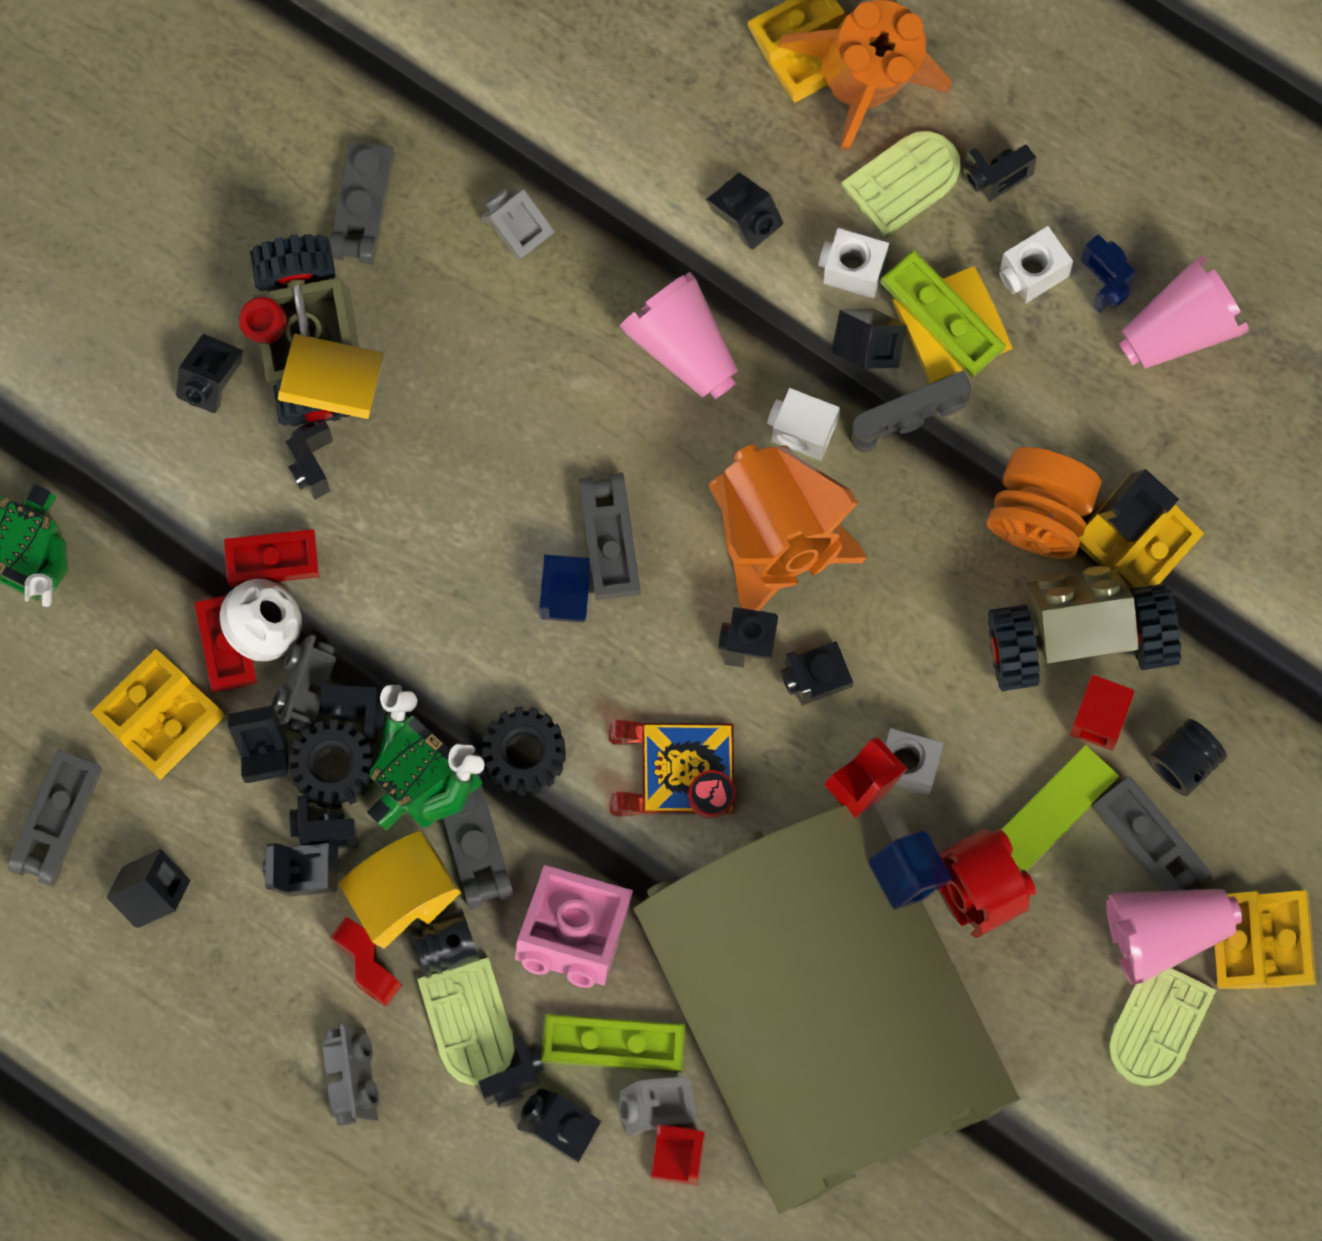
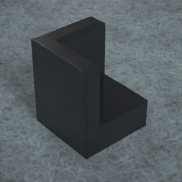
M875 309L839 310L832 352L863 369L899 368L907 325Z
M1147 469L1131 473L1098 515L1128 542H1134L1156 516L1168 513L1179 498Z
M159 849L123 866L106 898L134 927L139 928L175 912L191 880L162 849Z

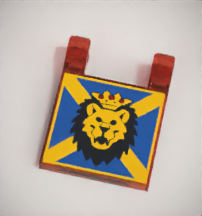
M615 720L611 723L609 729V741L611 744L628 745L642 743V794L629 792L613 793L609 802L610 814L612 816L697 815L689 805L688 790L693 779L704 771L715 770L724 773L731 779L735 787L733 723H640L628 720ZM735 799L730 810L725 815L735 814Z

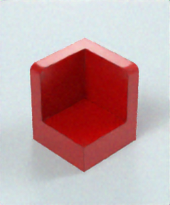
M1092 674L1069 736L1113 751L1133 699L1134 690Z
M874 737L852 761L833 773L824 783V786L856 818L882 800L908 769L880 738Z
M658 1125L651 1179L698 1186L705 1131Z

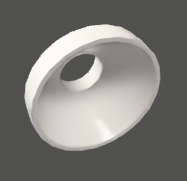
M253 579L236 586L226 595L220 610V624L227 641L237 652L255 661H271L285 655L292 645L296 643L301 633L302 616L294 597L284 587L270 580ZM262 601H272L280 608L282 617L279 623H271L262 616L260 612V603Z

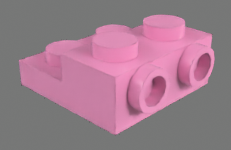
M544 865L517 940L515 960L521 961L523 967L534 974L544 975L549 970L566 974L568 980L578 987L589 988L594 983L605 986L617 950L619 936L632 900L633 890Z

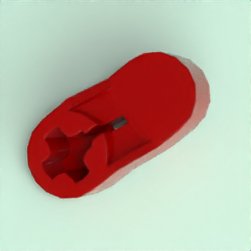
M345 917L329 939L355 960V979L353 980L355 985L373 1000L386 1007L403 985L377 964V944L372 942L366 930L349 917Z

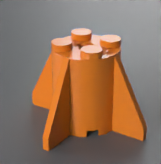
M896 0L863 2L843 20L837 29L783 35L778 46L821 58L823 79H826L828 86L833 90L832 94L839 101L849 105L839 149L847 151L853 143L867 108L871 109L888 102L908 82L947 92L950 89L952 82L926 52V36L922 19L908 8L898 4Z
M755 444L743 447L734 455L735 463L709 483L708 488L723 513L726 550L734 563L738 598L742 608L759 611L780 588L799 584L795 576L807 570L810 571L813 577L830 563H863L867 559L860 544L840 525L842 520L858 504L851 490L794 455L787 445L768 447L761 450Z

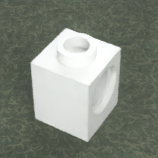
M1049 226L1003 253L999 275L1006 289L1013 295L1018 293L1026 304L1068 278L1073 260ZM1027 261H1035L1044 270L1040 273H1029L1022 267V264Z
M838 228L833 243L825 241L819 259L818 267L825 268L823 284L875 299L886 264L889 243ZM847 256H855L863 262V265L858 268H848L841 263V260Z
M789 388L784 402L776 399L767 421L768 425L773 426L772 442L781 446L787 445L794 451L822 461L837 426L840 407Z

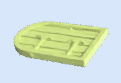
M931 131L915 132L897 141L892 147L841 182V186L879 233L886 238L934 202L943 198L957 182L961 170L960 155L954 144L943 135Z
M489 957L451 971L445 970L440 975H437V973L432 974V977L426 979V976L417 979L438 1047L437 1053L451 1076L461 1083L479 1086V1080L509 1069L515 1053L512 1039L513 1030L509 1026Z
M1173 968L1144 983L1135 984L1118 1022L1113 1026L1114 1030L1109 1043L1110 1059L1118 1074L1130 1083L1144 1087L1160 1085L1172 1078L1186 1060L1188 1049L1216 993V989Z

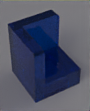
M544 554L539 606L541 619L580 623L586 621L591 576L590 558Z
M925 831L895 839L869 860V865L894 910L926 900L953 879L928 833Z

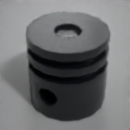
M1187 719L1183 727L1180 726L1175 734L1166 739L1148 759L1155 772L1169 787L1182 796H1188L1211 774V771H1214L1219 766V763H1223L1226 760L1227 754L1221 743L1207 728L1193 719Z
M462 908L438 915L431 921L432 923L427 925L426 922L421 921L419 922L421 927L415 928L414 924L408 926L426 979L431 978V972L434 971L437 972V975L442 974V969L445 967L451 971L480 960ZM450 934H457L459 936V943L457 945L449 946L446 940Z

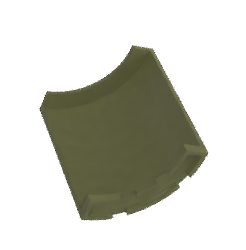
M836 801L825 809L826 812L790 825L765 837L762 831L752 833L737 842L739 849L701 867L675 883L672 880H666L647 890L649 898L634 907V911L779 1214L809 1204L833 1189L856 1178L855 1173L877 1162L884 1164L918 1148L921 1145V1141L941 1132L945 1136L988 1119L1021 1100L875 805L854 818L846 806H842L839 801Z

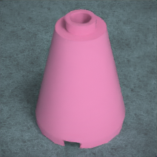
M1204 255L1194 259L1121 330L1125 339L1118 344L1132 366L1140 362L1142 367L1146 369L1240 337L1249 332L1246 322L1240 326L1237 325L1234 318L1241 311L1215 269L1206 273L1202 268L1208 261Z
M688 272L685 276L682 275L645 302L646 305L641 309L642 312L637 315L634 311L620 324L619 327L629 338L700 397L704 398L711 394L716 400L737 384L732 376L738 372V369L699 284L691 272Z
M1223 889L1117 892L1108 895L1109 899L1106 900L1113 943L1118 942L1124 957L1118 960L1126 979L1131 985L1144 983L1233 936L1236 933V924L1242 922L1237 899L1235 896L1228 897Z

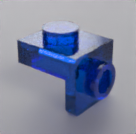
M1097 234L1085 245L1081 261L1106 285L1097 293L1093 308L1098 313H1101L1109 305L1114 309L1117 308L1133 292L1131 284L1135 270L1126 262L1127 257L1124 251L1113 241L1107 243Z

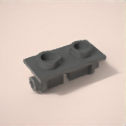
M313 635L298 641V644L294 643L289 649L284 663V669L289 670L284 687H278L271 702L281 725L289 721L291 722L289 729L299 734L306 728H314V723H316L315 721L321 706V696L308 691L310 684L322 688V684H328L336 661V657L333 656L334 647L324 643H317L316 648H313L316 638Z
M342 1024L340 1029L326 1031V1040L322 1041L326 1075L342 1073L343 1081L328 1084L331 1116L336 1117L337 1125L354 1124L356 1119L378 1121L377 1106L379 1104V1092L372 1078L370 1061L373 1057V1047L366 1033V1028Z

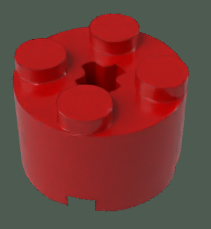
M982 829L936 853L932 857V869L940 866L943 878L937 880L936 883L945 904L961 927L970 923L975 928L970 933L974 938H979L1026 913L1029 910V898L1036 894V887L1032 878L1024 869L1019 870L1011 856L1013 853L1012 844L1008 836L1001 829H997L994 832Z

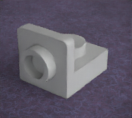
M506 188L502 189L485 203L488 210L479 217L484 224L492 225L516 259H522L555 232L524 189L511 192Z
M690 1077L639 1080L620 1090L618 1113L621 1121L625 1124L627 1136H636L647 1130H656L658 1125L689 1127L697 1123Z

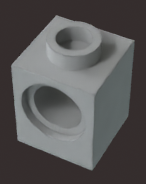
M890 728L887 741L882 742L894 755L908 752L918 762V765L912 770H907L893 787L930 796L944 743Z

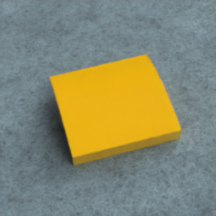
M787 0L747 22L748 28L762 54L793 103L800 101L828 84L826 79H823L821 73V58L778 47L780 38L787 34L837 29L845 19V12L837 0Z
M975 266L942 278L1005 343L1006 348L1000 354L1013 349L995 305ZM895 298L892 299L900 322L907 325L906 338L908 341H912L927 382L933 383L963 370Z
M294 334L278 400L369 419L384 353Z
M1123 481L1086 521L1084 535L1078 537L1080 539L1079 547L1100 566L1109 567L1111 570L1116 569L1128 589L1158 585L1205 533L1175 504L1168 513L1156 516L1136 541L1128 542L1098 515L1124 483Z
M157 649L147 656L90 712L159 780L225 717L222 710L194 686L187 676Z
M420 830L377 851L338 882L372 942L383 949L417 917L429 924L461 893L426 834Z
M1299 890L1259 894L1257 891L1227 894L1228 897L1235 896L1237 899L1242 922L1236 924V933L1233 936L1215 945L1218 988L1257 989L1317 985L1308 891Z

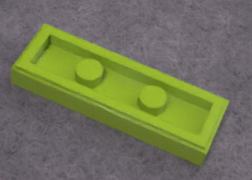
M914 249L881 278L880 283L972 379L1005 350V343Z
M1087 745L1003 827L1002 830L1008 836L1013 847L1011 856L1019 870L1024 869L1027 872L1119 779V775Z
M545 1014L541 1061L542 1063L682 1073L685 1024Z

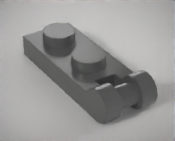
M349 142L336 217L330 237L333 259L343 260L344 256L359 258L360 263L374 264L394 159L393 147ZM349 231L364 233L362 240L348 239Z
M959 372L859 414L853 423L852 445L858 451L868 452L876 447L880 437L897 430L901 434L911 432L922 426L925 422L924 419L938 413L944 417L958 412L965 407V402L969 400L972 387L965 372Z
M624 473L610 474V479L593 481L592 477L579 478L595 600L641 595ZM613 497L614 505L596 507L595 499Z
M57 750L10 858L9 871L19 875H24L27 872L37 876L40 883L51 887L55 885L60 875L64 858L103 769L100 765ZM36 843L50 847L45 859L32 855Z
M481 784L468 795L464 808L460 813L443 818L469 910L483 906L482 901L500 897L502 901L514 897ZM492 869L494 879L476 883L475 873Z
M1128 776L1094 803L1092 808L1158 885L1160 891L1190 890L1195 885L1203 886L1212 878L1205 864L1131 776ZM1177 859L1183 866L1184 871L1174 878L1166 867Z

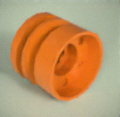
M1020 447L1013 450L1003 476V484L1008 490L997 493L994 502L996 508L992 509L989 513L987 527L993 534L1005 542L1040 556L1055 559H1069L1076 556L1080 546V539L1078 537L1083 536L1086 530V522L1081 516L1092 513L1101 488V478L1083 463L1066 455L1035 447Z

